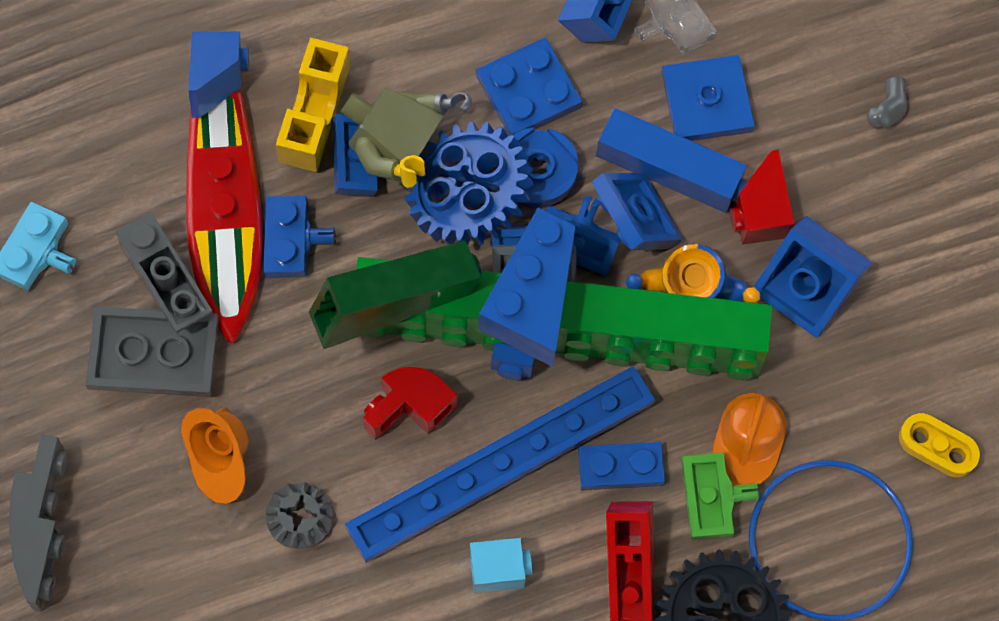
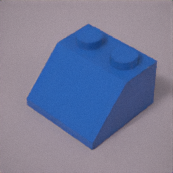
M805 216L790 230L754 287L760 292L762 300L772 305L776 310L817 338L853 292L872 262L811 218Z

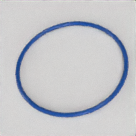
M834 460L804 463L787 470L774 479L761 494L754 507L749 525V548L751 557H755L754 567L757 572L762 569L755 547L757 518L764 501L779 483L797 472L821 466L840 467L860 473L878 484L888 494L901 515L907 545L904 565L897 581L876 603L849 614H819L803 609L789 600L784 605L799 614L818 620L844 621L862 617L884 605L897 592L907 575L913 549L912 531L907 513L891 488L876 475L864 468ZM777 590L775 591L776 595H781Z

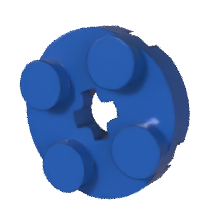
M534 127L523 129L513 136L527 153L528 158L526 160L528 163L532 160L538 163L544 160L548 163L545 167V174L540 175L531 172L527 174L532 180L533 186L523 189L529 196L530 201L520 203L537 210V208L542 209L547 205H553L561 201L571 192L578 175V158L573 144L563 134L552 129L534 131Z

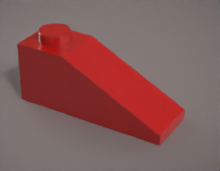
M611 501L606 511L610 621H654L655 541L653 501Z

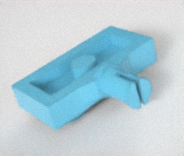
M30 202L0 251V278L29 291L38 274L46 269L48 265L66 274H70L73 271L71 267L74 268L76 265V259L57 251L59 239L69 224L67 219L38 204Z

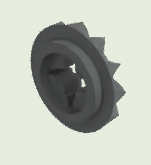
M306 482L302 484L288 483L283 489L273 493L272 499L266 508V523L269 532L280 544L293 549H305L318 544L328 534L333 521L331 502L321 489L311 486ZM300 500H303L305 512L313 517L302 519L301 525H298V530L295 531L293 517L284 512L295 511L297 505L300 504Z

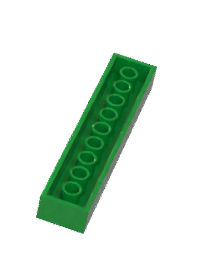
M358 257L356 270L390 260ZM481 271L482 278L470 295L365 335L369 337H383L385 333L401 335L402 339L411 342H423L425 338L442 340L443 344L453 347H462L466 343L482 344L484 349L493 351L495 342L506 343L479 330V314L502 273ZM567 281L556 353L564 354L566 359L573 361H586L588 357L605 359L606 363L615 366H626L629 362L646 364L647 368L657 371L669 370L670 367L686 368V371L693 375H709L711 372L727 373V376L731 379L749 380L752 376H759L768 355L772 305Z

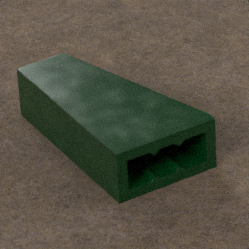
M465 240L327 277L309 310L323 349L336 346L470 295L482 278L480 262L475 254H471Z

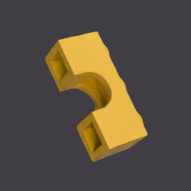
M310 37L299 70L300 81L297 98L293 110L287 108L276 142L279 163L317 173L332 127V119L336 114L350 70L349 47Z

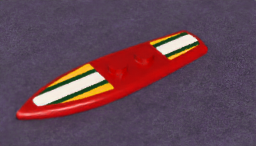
M239 91L230 95L200 118H192L190 108L186 175V226L193 276L197 287L212 309V314H218V329L229 343L236 342L254 304L262 272L264 248L263 215L255 155L244 97Z

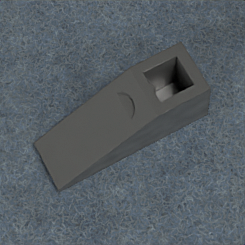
M152 212L115 231L122 251L176 333L213 313Z

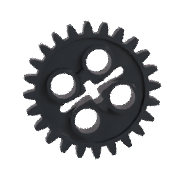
M719 549L716 551L712 562H709L703 552L699 553L697 567L686 559L682 564L685 575L674 570L671 572L669 578L675 587L662 585L660 592L669 600H659L656 602L655 609L665 613V615L656 618L655 621H719L717 615L720 611L727 612V619L730 621H788L792 618L793 612L781 610L780 606L788 601L789 595L775 594L781 580L777 579L767 582L765 577L770 569L768 566L756 572L753 570L755 557H750L745 565L739 563L738 551H734L729 561H724L723 554ZM701 585L712 587L716 592L717 600L712 603H704L697 598L695 589ZM742 594L753 596L757 600L758 610L754 612L742 610L737 603V597ZM689 608L694 609L696 612L705 614L706 616H691L686 613V610Z

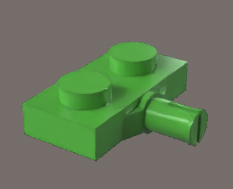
M724 452L682 456L681 466L691 541L733 537L734 529L731 513L734 502L758 501L757 483L732 486V482L726 473Z

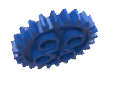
M470 121L466 132H463L455 124L453 135L450 137L441 130L439 132L440 142L436 145L428 140L426 145L430 151L427 155L422 153L419 155L424 161L425 175H416L417 184L407 188L411 194L407 195L404 199L411 207L409 214L424 233L428 232L436 242L442 238L447 245L454 244L456 239L459 242L466 240L467 245H469L471 237H474L479 245H483L484 234L488 232L495 239L499 238L497 227L503 225L511 229L512 225L508 217L511 214L515 216L523 215L517 206L518 202L530 201L529 196L523 190L533 186L532 180L527 175L533 171L531 165L526 160L528 158L527 153L513 135L508 136L502 127L494 131L488 122H485L479 131L475 123ZM462 159L458 165L453 166L455 162ZM498 166L493 173L488 174L493 167ZM449 194L447 199L439 203L441 198ZM485 202L480 209L474 210L478 204Z

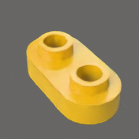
M925 413L914 414L906 419L899 431V442L908 454L950 477L960 478L970 474L979 462L980 451L978 445L971 437ZM921 432L924 434L926 442H916L913 439V433ZM949 453H959L962 457V463L952 462Z

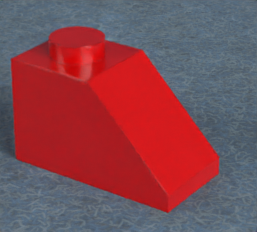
M779 150L770 151L739 193L735 208L730 209L732 229L734 232H740L742 245L785 239L794 227L795 223Z

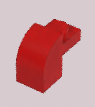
M410 366L392 370L381 378L382 390L387 395L385 397L378 395L364 410L366 414L363 417L364 429L376 440L398 418L406 413L429 434L457 408L458 395L437 375L426 369Z

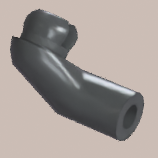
M892 77L885 81L886 100L880 103L879 107L870 108L867 113L868 122L873 128L877 129L881 126L884 128L892 127L906 114L907 100L904 78Z

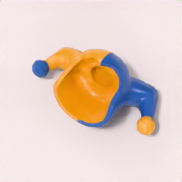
M700 244L684 245L674 250L666 258L663 266L646 270L641 275L633 273L626 279V285L630 289L641 288L647 291L757 303L760 300V292L755 287L748 288L743 280L727 274L726 266L720 256L710 247Z

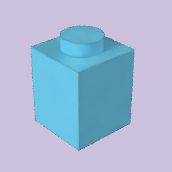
M521 538L470 543L474 593L524 588L525 576L532 575L530 550H522Z

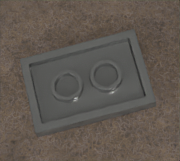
M95 306L86 377L87 389L211 397L218 334V314H210L176 333L161 310Z

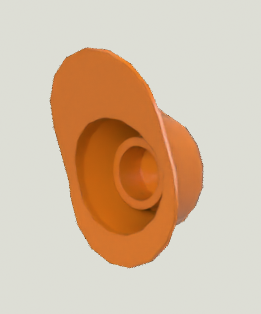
M748 393L737 396L728 403L723 412L712 453L724 452L726 473L732 485L754 483L759 485L771 476L777 464L786 435L787 420L783 409L775 400L763 394Z
M196 408L189 411L182 420L181 433L198 487L206 497L216 503L227 504L237 500L243 492L246 482L245 466L242 457L246 453L249 444L247 429L241 420L231 414L228 408H221L216 411L207 408Z

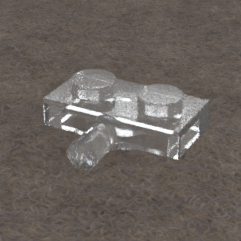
M644 0L651 10L653 19L635 27L637 37L640 36L639 39L642 42L662 32L673 41L680 53L684 55L715 39L717 30L696 0Z

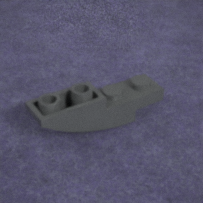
M41 434L32 474L15 471L9 510L10 545L17 578L28 604L33 610L40 612L43 610L44 601H50L53 596L55 576L51 575L54 559H61L65 545V535L61 534V529L56 521L49 520L47 517L55 514L58 503V492L54 491L57 475H64L68 459V453L63 451L64 447L59 438Z

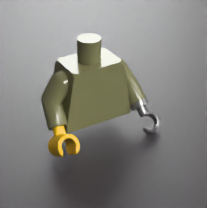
M384 89L373 105L352 93L340 113L359 125L350 139L349 145L356 152L365 171L369 175L385 178L395 187L402 182L405 187L411 188L417 184L416 175H425L424 161L419 155L443 118L441 114H445L448 108H454L462 100L466 101L461 105L460 110L466 111L471 106L472 99L469 94L464 92L456 93L451 98H448L446 94H415Z

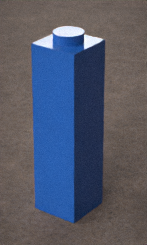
M614 108L598 141L597 157L633 173H644L647 179L726 214L732 201L737 203L739 193L748 182L743 179L747 165L617 108Z

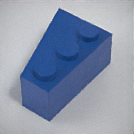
M537 208L479 314L480 331L554 367L575 225Z

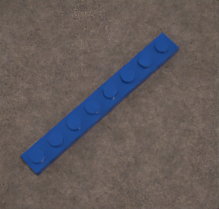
M632 366L345 523V528L365 563L654 405L655 399L635 366Z

